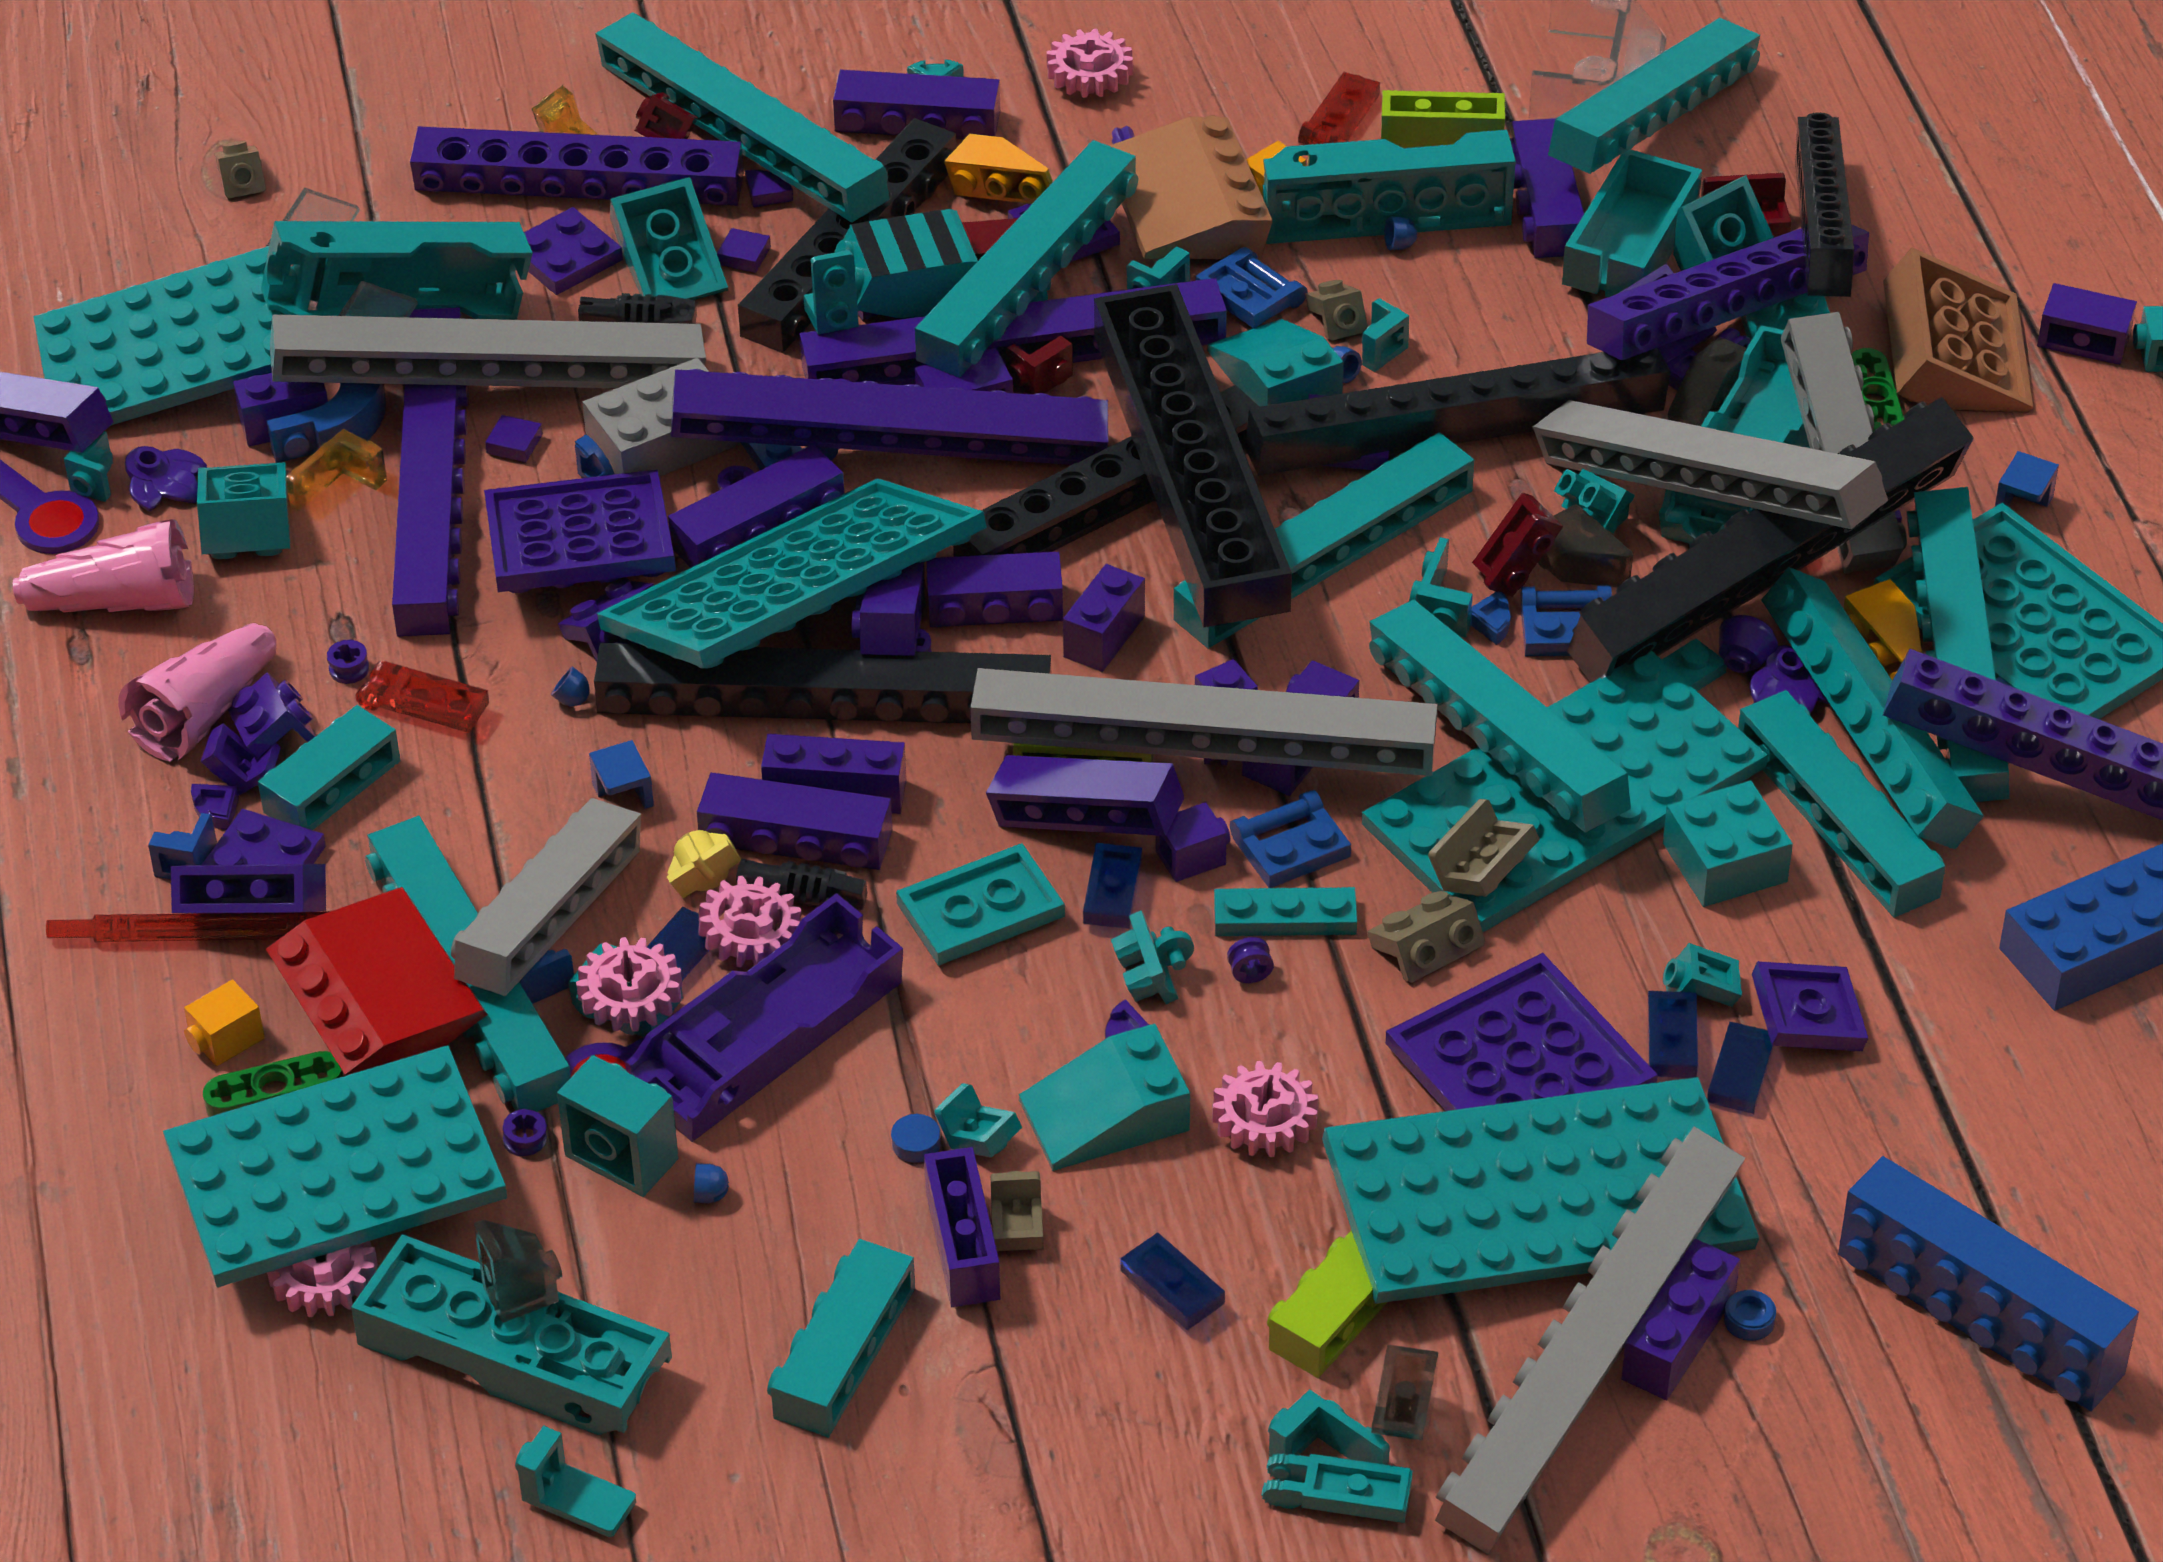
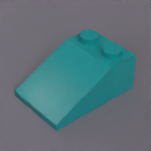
M690 177L611 198L610 220L617 241L622 247L624 260L642 296L646 294H652L654 297H657V295H667L696 300L728 291V285Z
M1279 319L1207 344V351L1231 382L1260 407L1309 399V394L1330 396L1342 394L1343 360L1323 336L1284 319Z
M285 462L198 468L197 509L201 555L211 554V557L215 559H229L236 557L238 552L255 551L260 556H273L280 554L282 549H290Z
M1155 1023L1109 1036L1019 1094V1102L1052 1171L1190 1131V1091Z

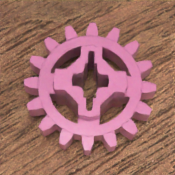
M1079 29L1075 37L1063 34L1062 43L1053 41L1051 43L1052 51H1047L1048 79H1054V86L1056 88L1066 86L1067 94L1069 95L1077 90L1081 92L1082 98H1087L1089 94H1094V92L1099 97H1103L1104 90L1108 89L1114 93L1117 92L1118 84L1127 85L1129 83L1128 76L1133 75L1132 48L1125 47L1124 38L1113 40V32L1110 31L1104 36L1098 33V29H1093L1086 34Z
M738 876L737 885L731 886L723 880L720 882L719 892L710 889L707 891L706 902L700 904L698 934L699 936L706 937L705 948L707 950L720 949L719 960L724 961L733 956L736 957L737 967H742L745 960H752L753 964L756 965L790 939L800 923L801 908L793 906L794 896L792 893L779 895L781 886L779 883H775L767 888L763 886V877H757L754 884H747L743 876ZM724 913V919L720 921L719 918ZM780 923V927L775 931V925Z
M626 937L620 939V947L613 948L607 942L603 943V954L600 956L589 952L587 954L588 966H579L578 968L579 981L576 982L578 1000L582 1001L583 1012L585 1015L594 1013L595 1024L601 1025L607 1020H611L613 1031H618L623 1023H630L633 1032L638 1031L639 1022L646 1020L651 1026H656V1015L661 1013L670 1016L672 1014L671 1002H680V987H683L681 969L677 968L674 954L665 956L662 944L659 943L649 949L647 948L646 938H640L635 946L629 945ZM627 982H631L632 986L628 987Z
M1256 1061L1255 1070L1250 1072L1244 1066H1238L1237 1078L1224 1075L1222 1077V1088H1215L1212 1120L1213 1123H1218L1219 1137L1231 1135V1147L1233 1149L1240 1147L1243 1143L1248 1145V1153L1251 1156H1254L1259 1148H1265L1269 1157H1274L1276 1147L1280 1146L1289 1153L1293 1152L1294 1139L1306 1143L1309 1140V1130H1314L1317 1127L1318 1095L1312 1094L1313 1083L1310 1080L1299 1083L1300 1071L1294 1069L1285 1074L1282 1072V1063L1279 1062L1273 1066L1272 1070L1265 1069L1262 1061Z
M370 1241L273 1270L267 1272L270 1287L274 1289L275 1299L278 1302L287 1299L289 1311L294 1312L303 1305L306 1307L307 1317H313L318 1308H325L328 1316H334L336 1305L342 1304L348 1310L351 1309L353 1305L352 1297L360 1295L376 1272L375 1267L378 1266L375 1247H371Z

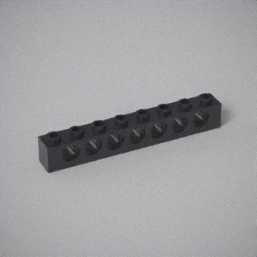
M1821 112L1811 113L1807 117H1797L1795 169L1808 296L1851 297L1854 244L1839 117H1832L1827 113Z
M914 118L875 159L883 164L888 173L887 186L890 200L853 222L828 209L738 304L740 337L781 353L794 340H798L800 333L804 332L811 323L804 308V295L813 293L811 258L835 253L837 244L844 239L851 224L914 214L926 198H930L936 191L937 186L948 176L944 161L957 148L956 133Z
M1234 385L1220 393L1246 455L1248 454L1245 449L1249 408L1260 406L1239 387ZM1132 436L981 510L984 511L987 528L971 535V539L968 542L954 545L953 557L1053 552L1154 501V494Z

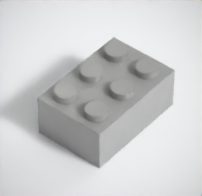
M698 357L582 401L586 434L604 452L615 474L658 469L660 477L740 445V442L671 437L675 369H701L709 372Z

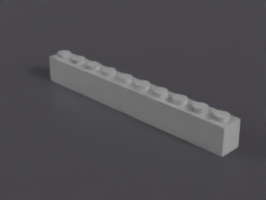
M272 315L270 338L272 382L619 388L697 357L704 366L706 362L701 324Z
M1572 400L1566 401L1533 426L1547 464L1579 471L1583 468L1593 474L1838 527L1854 528L1888 501L1882 483V475L1876 461Z
M978 668L971 702L972 740L1432 776L1438 704Z
M1695 1126L1684 1142L1677 1138L1672 1141L1660 1161V1164L1664 1165L1666 1169L1660 1178L1652 1173L1650 1174L1636 1197L1637 1200L1642 1202V1205L1636 1214L1628 1209L1626 1210L1612 1233L1614 1237L1618 1238V1241L1612 1250L1603 1245L1588 1268V1272L1594 1275L1587 1287L1580 1282L1577 1283L1563 1306V1309L1567 1310L1569 1314L1562 1324L1555 1319L1551 1322L1538 1343V1346L1544 1349L1543 1353L1537 1361L1528 1357L1517 1373L1513 1383L1519 1389L1513 1398L1510 1399L1503 1394L1487 1420L1494 1426L1487 1437L1477 1433L1462 1457V1460L1467 1462L1468 1465L1461 1476L1452 1471L1440 1488L1436 1498L1443 1502L1435 1519L1436 1522L1484 1553H1490L1624 1349L1625 1342L1728 1191L1745 1157Z

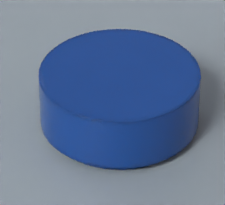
M906 1115L897 1120L892 1127V1149L902 1160L915 1163L923 1162L924 1154L935 1153L940 1149L939 1125L927 1115Z
M1742 1290L1730 1296L1725 1306L1724 1323L1732 1335L1743 1340L1755 1341L1765 1338L1772 1332L1776 1318V1307L1770 1297L1756 1290Z

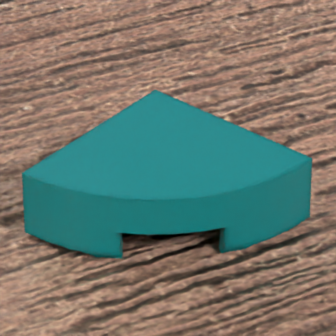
M944 59L945 64L927 65L926 60L908 66L907 74L963 77L964 67L958 62Z

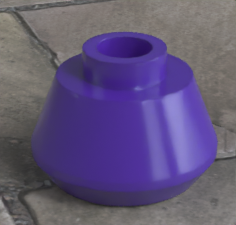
M1736 615L1724 620L1719 627V655L1724 659V664L1734 672L1747 673L1748 671L1758 670L1778 648L1774 631L1765 622L1755 617Z

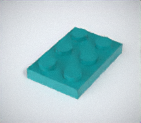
M1023 843L896 891L897 905L938 966L1065 917V903Z

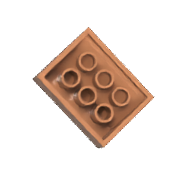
M1215 115L1207 117L1189 116L1110 145L1136 156V174L1139 178L1138 186L1135 193L1122 202V206L1144 259H1162L1176 246L1190 252V259H1224L1242 247L1249 248L1257 254L1258 259H1261L1273 220L1228 117Z
M1911 247L1883 280L1897 394L1910 402L1920 403L1925 401L1927 405L1943 397L1952 410L2029 412L2033 408L2017 294Z

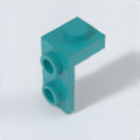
M847 250L812 257L813 293L804 295V308L817 334L859 327L855 262L852 252Z
M1440 537L1434 552L1427 551L1422 566L1423 579L1422 581H1414L1409 601L1414 599L1457 635L1466 638L1471 627L1473 594L1441 587L1448 567L1449 539Z
M1310 1389L1289 1409H1281L1273 1417L1268 1427L1270 1457L1277 1453L1300 1455L1318 1437L1348 1459L1389 1465L1390 1446L1378 1431L1370 1427H1364L1345 1414L1344 1410L1332 1400L1323 1399Z
M543 1425L534 1440L526 1442L517 1455L515 1468L518 1471L522 1501L607 1537H613L636 1504V1494L634 1492L567 1465L565 1462L562 1433Z

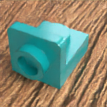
M1176 246L1164 258L1157 260L1152 268L1132 260L1126 266L1127 290L1189 282L1190 252Z
M1380 298L1372 303L1371 325L1363 332L1362 365L1374 372L1405 351L1409 346V315Z
M104 431L82 453L70 451L64 458L70 491L106 502L111 496L107 473L113 464V455L110 451L107 431Z
M1688 943L1676 959H1671L1665 967L1663 984L1666 986L1667 1004L1672 1007L1678 1008L1690 993L1731 1007L1742 996L1739 961L1737 959Z

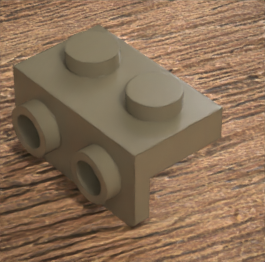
M1479 799L1429 851L1428 856L1444 891L1487 897L1489 893L1498 887L1501 880L1515 865L1524 859L1525 855L1540 839L1533 824L1498 820L1490 801Z
M1445 891L1433 892L1424 896L1421 899V904L1407 911L1391 913L1382 919V924L1367 931L1372 948L1396 956L1403 979L1411 983L1485 944L1474 902L1448 894Z

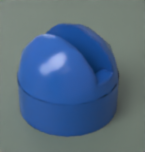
M1388 217L1384 227V240L1387 249L1403 250L1411 247L1417 239L1415 224L1409 218Z
M1336 346L1333 349L1344 362L1343 383H1348L1359 374L1362 358L1358 352L1349 347Z
M572 666L556 684L551 696L564 705H581L587 700L590 693L588 680L584 674Z
M696 1163L694 1203H715L726 1196L729 1180L727 1173L720 1166Z

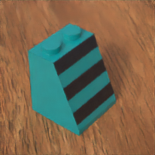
M953 209L851 224L844 239L839 241L835 249V253L850 250L854 255L858 311L900 319L927 316L978 262L958 212Z

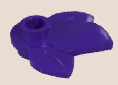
M149 446L137 447L127 454L125 470L131 480L129 492L138 505L147 511H152L160 503L162 497L181 502L197 503L198 482L195 476L198 475V468H207V464L202 458L187 450L172 449L162 452Z
M1778 646L1777 650L1766 659L1765 667L1754 673L1750 682V692L1754 703L1787 690L1799 704L1804 705L1808 709L1810 714L1817 701L1830 704L1792 646Z

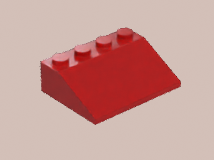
M403 887L304 920L266 948V951L346 1076L446 1046L488 1015L469 985L454 979L455 964Z

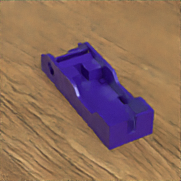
M836 893L802 918L790 939L747 972L732 970L650 1031L633 1057L626 1061V1070L629 1074L649 1084L653 1083L661 1086L668 1094L672 1095L675 1128L693 1142L900 985L902 982L903 947L877 926L871 930V945L868 944L862 933L863 914ZM666 1033L671 1035L668 1040L663 1037Z

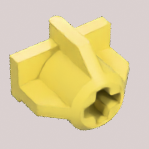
M703 830L691 831L683 835L676 843L674 857L667 872L669 874L667 878L681 897L685 898L696 890L708 891L718 887L720 882L727 878L729 869L738 864L741 858L726 834L709 833Z

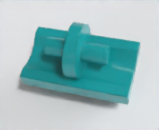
M1583 468L1579 475L1566 469L1554 492L1565 498L1561 507L1613 534L1617 526L1621 525L1628 518L1629 504L1635 497L1634 494Z
M1142 910L1129 915L1133 929L1111 939L1114 951L1123 968L1141 960L1145 962L1123 973L1129 992L1135 1002L1157 993L1161 995L1165 1004L1179 999L1168 966H1172L1174 970L1185 968V961L1192 956L1195 949L1191 936L1183 931H1174L1173 927H1165L1160 932L1161 936L1157 938L1155 932L1150 931Z

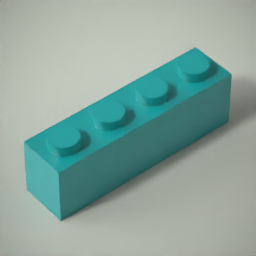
M858 1239L850 1255H843L840 1258L835 1269L834 1281L828 1292L822 1291L818 1295L813 1306L812 1318L805 1330L800 1328L792 1340L790 1355L783 1367L777 1366L771 1374L767 1393L772 1397L774 1419L828 1438L830 1437L915 1290L914 1257Z

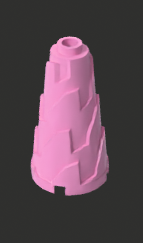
M174 519L137 527L135 532L96 541V546L57 554L56 559L23 568L19 578L13 579V592L16 602L24 604L29 611L60 610L65 613L105 608L108 609V612L135 609L161 611L187 608L189 605H192L194 596L191 560H184L182 549H188L180 525Z
M256 623L247 624L213 641L201 643L180 657L170 658L146 673L135 677L121 689L118 697V707L122 721L131 716L135 724L128 733L139 746L156 758L169 762L179 756L178 760L181 759L208 734L211 726L229 710L236 694L249 686L254 676L273 659L276 654L275 635L266 626Z

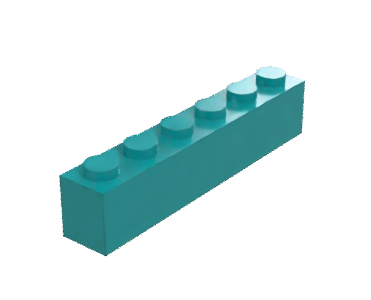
M1785 690L1740 709L1738 728L1768 754L1767 767L1763 771L1893 918L1941 897L1946 867L1941 856L1936 851L1931 850L1916 835L1908 821L1904 820L1890 805L1886 795L1876 790L1864 776L1859 765L1848 759L1838 748L1834 738L1829 733H1825L1811 718L1808 709L1804 705L1799 704Z

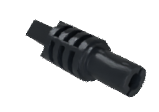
M622 293L617 298L610 299L581 297L578 308L579 321L696 324L697 317L695 300L667 295H657V297H654L652 294H646L645 296L634 294L631 296L629 293Z
M741 859L736 875V883L738 876H743L747 884H754L757 877H763V886L767 888L775 883H779L781 885L780 896L792 893L794 904L803 905L804 903L808 907L814 908L820 906L837 893L855 909L863 910L868 895L866 880L848 876L846 872L826 868L824 870L820 866L810 867L809 864L803 863L797 865L796 862L792 861L783 862L779 866Z

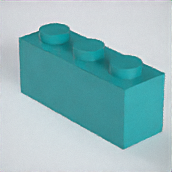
M359 705L354 706L343 716L336 718L329 727L312 740L300 746L285 761L269 770L258 781L263 813L269 817L314 830L401 761L396 729Z

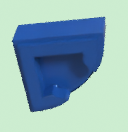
M586 434L575 441L577 471L580 476L589 478L615 474L608 458L591 437Z
M1498 591L1472 606L1471 626L1494 644H1499L1509 632L1511 614L1507 598L1502 592Z

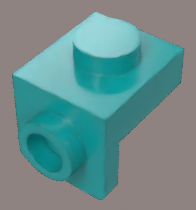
M962 1083L934 1111L950 1148L954 1150L973 1147L974 1154L992 1158L995 1154L1001 1152L1007 1146V1142L1022 1129L1015 1112L982 1106L971 1084Z

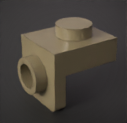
M236 141L222 145L223 151L214 153L217 169L221 174L224 193L227 198L260 193L266 190L259 151L254 145L247 146L246 141Z
M1332 280L1320 283L1317 291L1305 293L1308 310L1322 315L1327 339L1336 340L1360 334L1368 328L1361 290L1343 284L1342 280Z
M1010 1171L1007 1173L991 1174L992 1228L996 1250L1044 1249L1040 1173L1037 1171Z

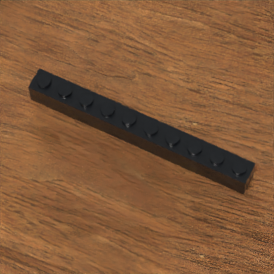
M1658 348L1625 360H1620L1605 352L1254 407L1249 408L1245 449L1258 476L1359 460L1361 456L1389 451V455L1403 453L1410 450L1417 443L1423 442L1439 432L1454 444L1534 431V425L1568 400L1636 414L1662 411L1665 407L1671 371Z
M600 643L594 687L597 713L971 723V702L978 668L1051 674V655L915 651V656L860 654V650L754 647L748 650H739L724 657V661L718 666L699 668L697 665L673 658L670 655L649 649L641 644Z

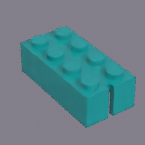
M1627 150L1622 153L1565 245L1562 284L1594 294H1598L1601 289L1606 291L1605 297H1610L1620 293L1665 265L1674 251L1678 209L1700 198L1702 169L1634 150Z

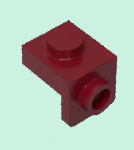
M1059 336L1030 355L1015 344L1006 348V368L1013 379V385L1021 388L1028 394L1034 395L1046 393L1055 386L1064 383L1073 376L1072 343Z

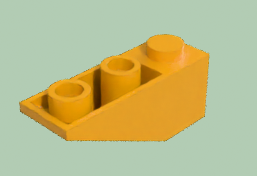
M969 134L944 161L954 193L958 196L1033 204L1052 184L1049 168L1003 137Z
M1891 579L1845 596L1844 610L1893 680L1909 649L1922 653L1915 605Z

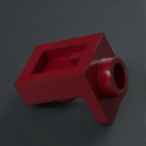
M662 92L652 95L651 98L646 97L636 113V118L639 119V122L634 131L645 137L688 139L698 117L670 102V96Z

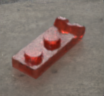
M1343 72L1311 119L1302 124L1298 135V143L1300 145L1348 142L1379 97L1380 82L1364 78L1360 75Z
M379 661L370 672V682L363 683L355 694L356 701L364 709L375 711L380 707L467 733L471 732L489 704V695L486 689L387 661Z

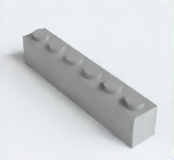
M1840 312L1789 319L1781 336V342L1810 448L1836 454L1852 444L1858 448L1868 442V437L1873 433L1874 415L1871 406L1864 403L1861 392L1863 390V374L1859 365L1854 366L1851 355L1853 340L1849 327L1843 326ZM1894 512L1838 546L1837 550L1844 574L1895 566L1902 551L1907 546L1906 530L1902 523H1897Z
M591 798L578 812H574L568 819L567 824L556 835H552L547 840L545 847L533 859L527 860L522 871L511 882L504 884L499 895L488 906L481 908L476 919L464 931L461 930L457 933L451 947V956L455 958L454 979L506 996L640 852L641 813Z

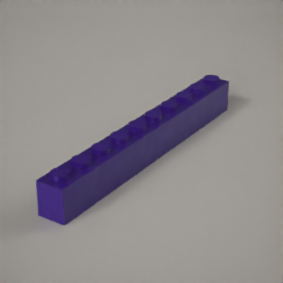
M1216 278L1030 302L1025 312L1020 316L1017 315L1006 327L1002 337L994 340L986 350L996 348L1006 366V348L1012 344H1015L1030 355L1057 337L1062 336L1072 343L1073 363L1102 359L1094 337V298L1175 284L1179 287L1202 346L1226 338L1227 311ZM926 316L859 325V327L824 334H817L816 331L800 333L801 360L805 379H846L851 382L873 381L878 384L890 385L916 384L915 367L926 364L916 360L915 327Z
M460 307L409 309V318L462 319ZM405 384L392 598L397 636L450 634L451 616H459L458 589H453V585H460L461 572L459 558H454V554H462L461 529L455 528V525L463 524L462 498H457V494L465 493L464 470L463 468H458V465L466 464L465 439H460V435H467L466 409L461 410V407L469 405L468 385Z
M675 369L671 437L805 447L814 444L819 448L1072 465L1107 448L1108 400L1093 399L1087 396L1074 398L1050 396L1044 393L1032 395L1007 393L1002 390L989 392L964 390L959 387L947 389L921 387L916 384L890 385L878 384L873 381L848 382L835 381L830 378L805 379L792 378L787 375L763 376L749 375L744 372L720 373L706 372L701 369Z

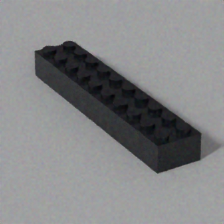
M1178 285L1094 298V337L1203 627L1291 612V569Z
M1943 397L1929 405L1925 401L1918 403L1904 415V420L1894 426L1886 423L1877 428L1868 437V442L1858 448L1854 444L1849 445L1837 453L1876 461L1888 498L1886 503L1854 528L1838 527L1755 509L1750 513L1747 509L1741 510L1725 523L1724 529L1714 535L1711 531L1701 534L1689 545V550L1679 556H1676L1674 553L1665 556L1653 566V572L1641 579L1638 575L1632 576L1616 589L1615 595L1605 601L1599 597L1585 605L1580 610L1579 621L1572 630L1574 634L1567 649L1568 653L1590 682L1598 678L1602 679L1611 676L1613 670L1624 663L1628 665L1633 664L1636 659L1646 656L1651 651L1660 656L1771 588L1788 567L1799 571L1914 501V492L1930 491L1953 477L1974 437Z

